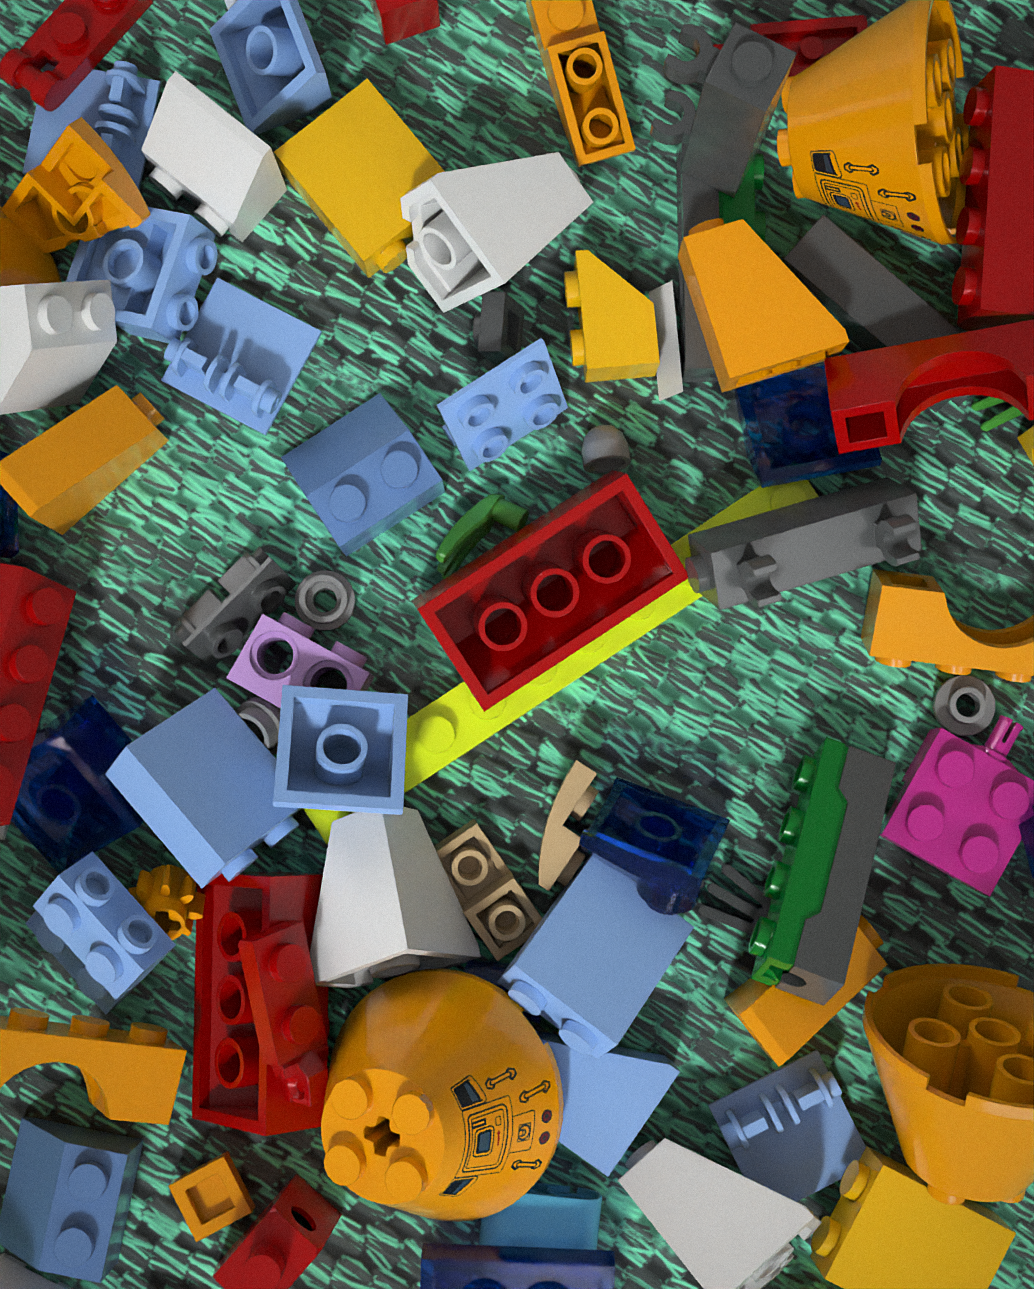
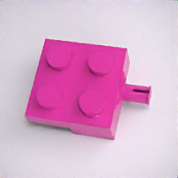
M1003 715L998 717V721L984 746L970 744L943 728L930 729L901 780L904 782V785L885 817L879 834L881 837L964 885L989 897L1034 818V780L1018 772L1014 765L1006 759L1016 738L1024 727L1017 722L1012 723V719Z

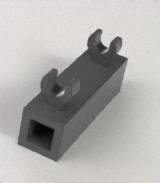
M736 22L720 50L713 46L710 36L704 29L693 24H684L678 43L692 49L697 57L691 61H682L676 56L668 54L662 72L669 80L678 84L688 85L695 82L703 84L697 111L692 100L686 94L669 90L664 107L676 112L680 116L681 121L670 125L654 118L651 124L650 135L656 141L665 145H676L681 142L686 144L687 148L680 171L734 198L763 143L797 53Z
M824 215L820 217L782 261L846 329L849 340L862 351L962 333ZM970 395L949 398L929 408L937 413L950 400L959 407Z
M885 477L688 535L691 557L685 559V569L692 590L704 596L717 609L723 610L749 601L755 608L782 601L780 592L879 562L887 561L895 567L919 560L918 551L922 550L917 495L916 492Z

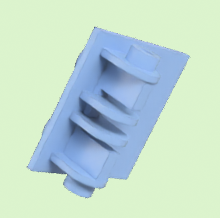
M115 61L113 69L107 71L93 69L56 110L49 112L36 104L22 173L26 175L28 171L40 165L66 127L82 117L113 151L140 191L146 162L141 149L156 112L161 81L137 77V66L126 61ZM47 63L44 66L43 72L47 70L52 71L55 67Z
M217 277L198 312V318L193 328L187 332L183 341L173 338L168 344L164 353V359L171 363L161 381L244 425L267 435L322 331Z
M542 338L436 405L445 422V425L441 427L452 445L457 447L469 471L484 462L497 459L506 451L507 447L533 430H539L548 426L555 420L558 414L568 408L547 347Z
M817 1049L708 1104L742 1175L796 1202L841 1180L848 1165L854 1160L859 1161L866 1148L840 1096L842 1091L832 1072H828Z

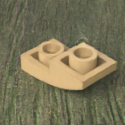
M578 760L574 761L560 785L549 811L541 839L538 860V884L548 891L556 880L566 886L586 856L577 850L583 839L563 826L569 815L580 821L599 790L590 785L597 773Z
M472 819L436 844L434 848L464 915L495 959L499 961L527 941L542 920V916L476 820Z

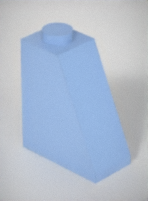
M536 1031L543 1044L549 1043L560 1073L564 1107L559 1142L608 1177L680 1071L676 1064L665 1055L615 1046L596 1059L591 1054L584 1055L573 1050L557 1034Z

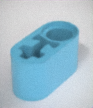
M536 1182L514 1204L498 1213L481 1218L478 1247L486 1252L501 1256L570 1264L592 1263L596 1260L602 1194L577 1187V1193H569L570 1186Z

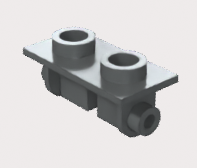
M260 547L251 555L245 551L242 554L243 556L217 580L230 593L223 602L208 589L178 618L181 624L174 630V633L183 641L182 644L212 668L224 657L232 654L240 646L242 639L256 626L261 615H268L278 609L283 603L285 596L297 585Z

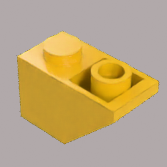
M589 250L575 251L574 271L564 272L567 308H578L580 328L569 331L572 366L583 365L585 383L655 376L660 360L654 303Z

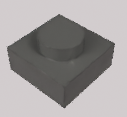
M506 292L484 293L482 295L481 312L475 315L473 321V338L478 348L477 351L495 366L520 352L522 346L525 309Z

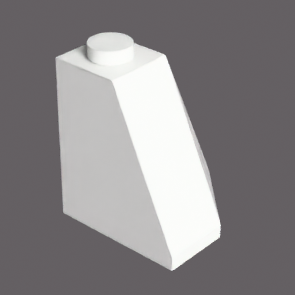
M559 152L437 173L400 198L402 218L412 223L413 241L406 246L408 266L443 313L505 284L586 210L593 201L581 185L577 174L567 165Z
M403 807L402 815L354 812L332 822L310 949L316 986L353 988L373 984V978L395 977L424 969H449L481 957L479 945L418 810Z
M666 1138L658 1144L652 1140L638 1148L625 1163L629 1171L618 1180L703 1289H763L794 1257L792 1254L794 1248L789 1242L797 1234L803 1241L806 1240L822 1223L806 1206Z

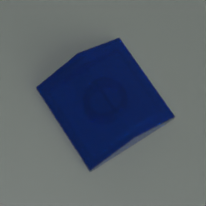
M825 365L791 371L734 389L746 454L762 488L881 465L882 457L879 447L839 454L830 411Z

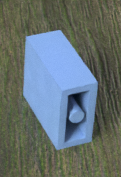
M213 688L125 746L105 773L201 889L220 874H223L228 882H230L258 858L253 851L254 848L265 841L272 849L299 826V823L293 816L301 808L273 806L276 758L216 688Z
M595 851L575 872L497 982L509 990V998L522 1007L525 1012L536 1016L540 1014L560 1030V1038L570 1048L584 1055L591 1054L598 1059L618 1045L694 929V926Z

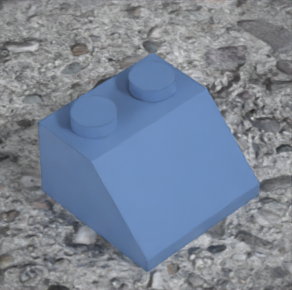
M380 393L281 457L346 557L445 493L442 478L410 430Z
M23 1116L0 1215V1245L38 1271L101 1283L118 1263L143 1140Z

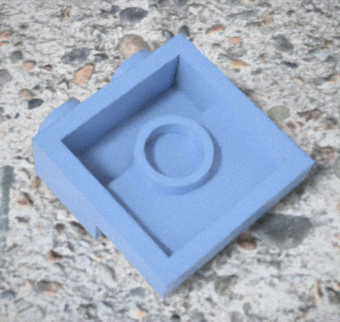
M148 207L151 215L138 227L130 229L129 226L109 231L101 238L87 242L80 240L66 282L110 280L112 300L115 307V325L130 335L170 343L173 338L180 340L182 332L192 329L197 321L198 303L194 297L201 276L210 274L215 268L218 256L217 247L214 243L216 234L189 214Z
M93 851L55 878L35 902L33 907L36 911L25 923L35 934L41 947L59 961L75 979L81 992L89 999H92L105 1015L122 1002L176 946Z

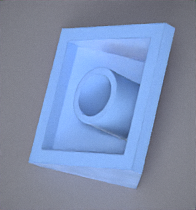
M237 0L209 29L244 124L255 135L328 109L334 105L324 67L298 0Z
M282 685L273 806L402 815L404 806L408 694Z

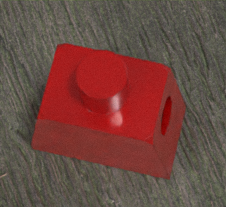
M296 1173L221 1258L212 1277L224 1289H289L323 1249L342 1214ZM291 1211L302 1215L308 1221L312 1230L310 1231L302 1227L295 1220Z

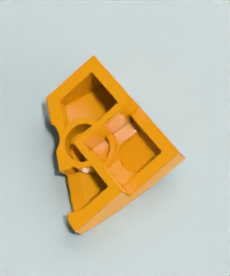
M82 117L66 127L42 163L26 173L1 209L45 254L63 249L78 240L87 242L101 238L109 231L126 226H129L130 229L138 227L151 215L139 189L125 167L97 132Z

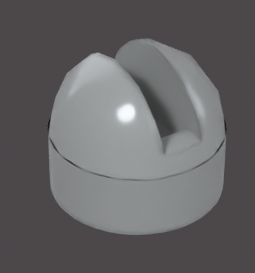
M601 424L592 428L584 437L583 444L581 445L583 468L586 472L598 474L610 472L611 470L619 471L631 463L627 440L624 434L614 426Z

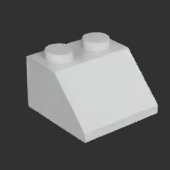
M175 71L166 83L141 149L153 170L149 174V178L173 200L176 201L183 194L198 206L194 211L195 216L216 235L222 237L226 231H229L243 242L287 191L272 148Z
M110 280L0 286V415L79 404L117 343L115 307L112 300Z

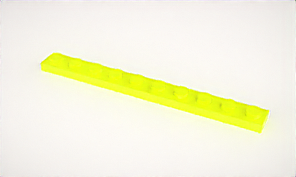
M794 463L671 544L685 568V559L691 557L688 540L689 534L819 496L798 465ZM686 579L485 712L464 681L407 718L404 794L703 596L700 593H695L688 579ZM304 809L326 845L329 842L332 822L354 813L350 811Z

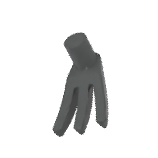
M722 865V872L760 903L761 908L758 909L715 883L707 885L709 893L752 917L753 922H747L705 905L699 906L698 911L704 917L752 935L759 917L767 918L772 899L763 896V892L732 866Z

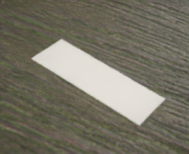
M673 280L649 292V300L654 303L660 360L656 372L659 401L683 392Z

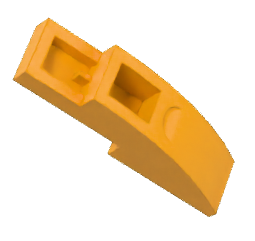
M526 0L527 12L556 108L577 166L581 167L635 151L636 148L604 31L600 32L592 0Z

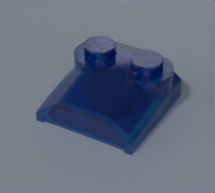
M616 777L611 792L588 830L584 829L579 845L584 851L607 866L637 881L636 889L639 896L652 910L664 915H675L688 912L696 906L716 861L730 819Z

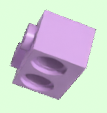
M283 612L278 622L264 614L261 615L226 678L281 708L282 685L316 687V683L322 674L327 671L337 670L342 672L346 678V690L367 691L375 676L362 669L368 658L338 641L335 642L331 651L310 640L315 631L314 628ZM276 642H288L293 650L292 664L282 673H269L264 664L266 650Z

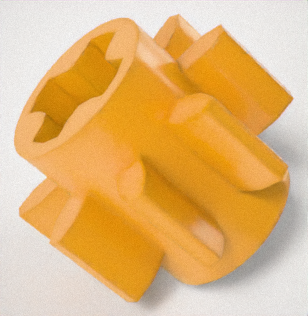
M162 865L150 872L141 870L137 886L131 887L128 890L171 940L180 937L182 934L186 936L191 935L193 920L203 917L206 895L195 892L196 881L180 867Z

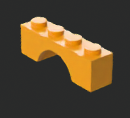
M873 569L861 640L869 656H875L874 659L877 662L899 668L911 666L912 661L935 664L934 666L938 670L955 675H968L973 668L995 671L994 674L1008 681L1022 683L1031 681L1032 676H1034V614L1025 621L1008 628L996 630L975 628L960 622L950 614L945 593L933 576Z
M18 1007L11 1008L9 1017L0 1016V1088L13 1076L32 1066L51 1062L67 1063L80 1069L86 1083L89 1102L110 1120L169 1125L187 1050L167 1038L168 1030L166 1028L149 1023L133 1022L129 1031L109 1029L110 1023L108 1021L85 1015H73L70 1024L50 1022V1015L47 1013Z

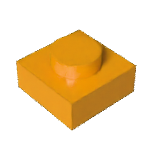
M228 1151L174 1179L168 1185L196 1242L252 1213L256 1207Z

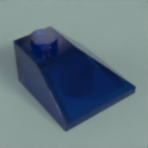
M93 695L52 720L35 735L11 821L58 873L68 869L92 851L95 853L133 831L144 822L141 816L105 775L125 746L130 744L132 740Z

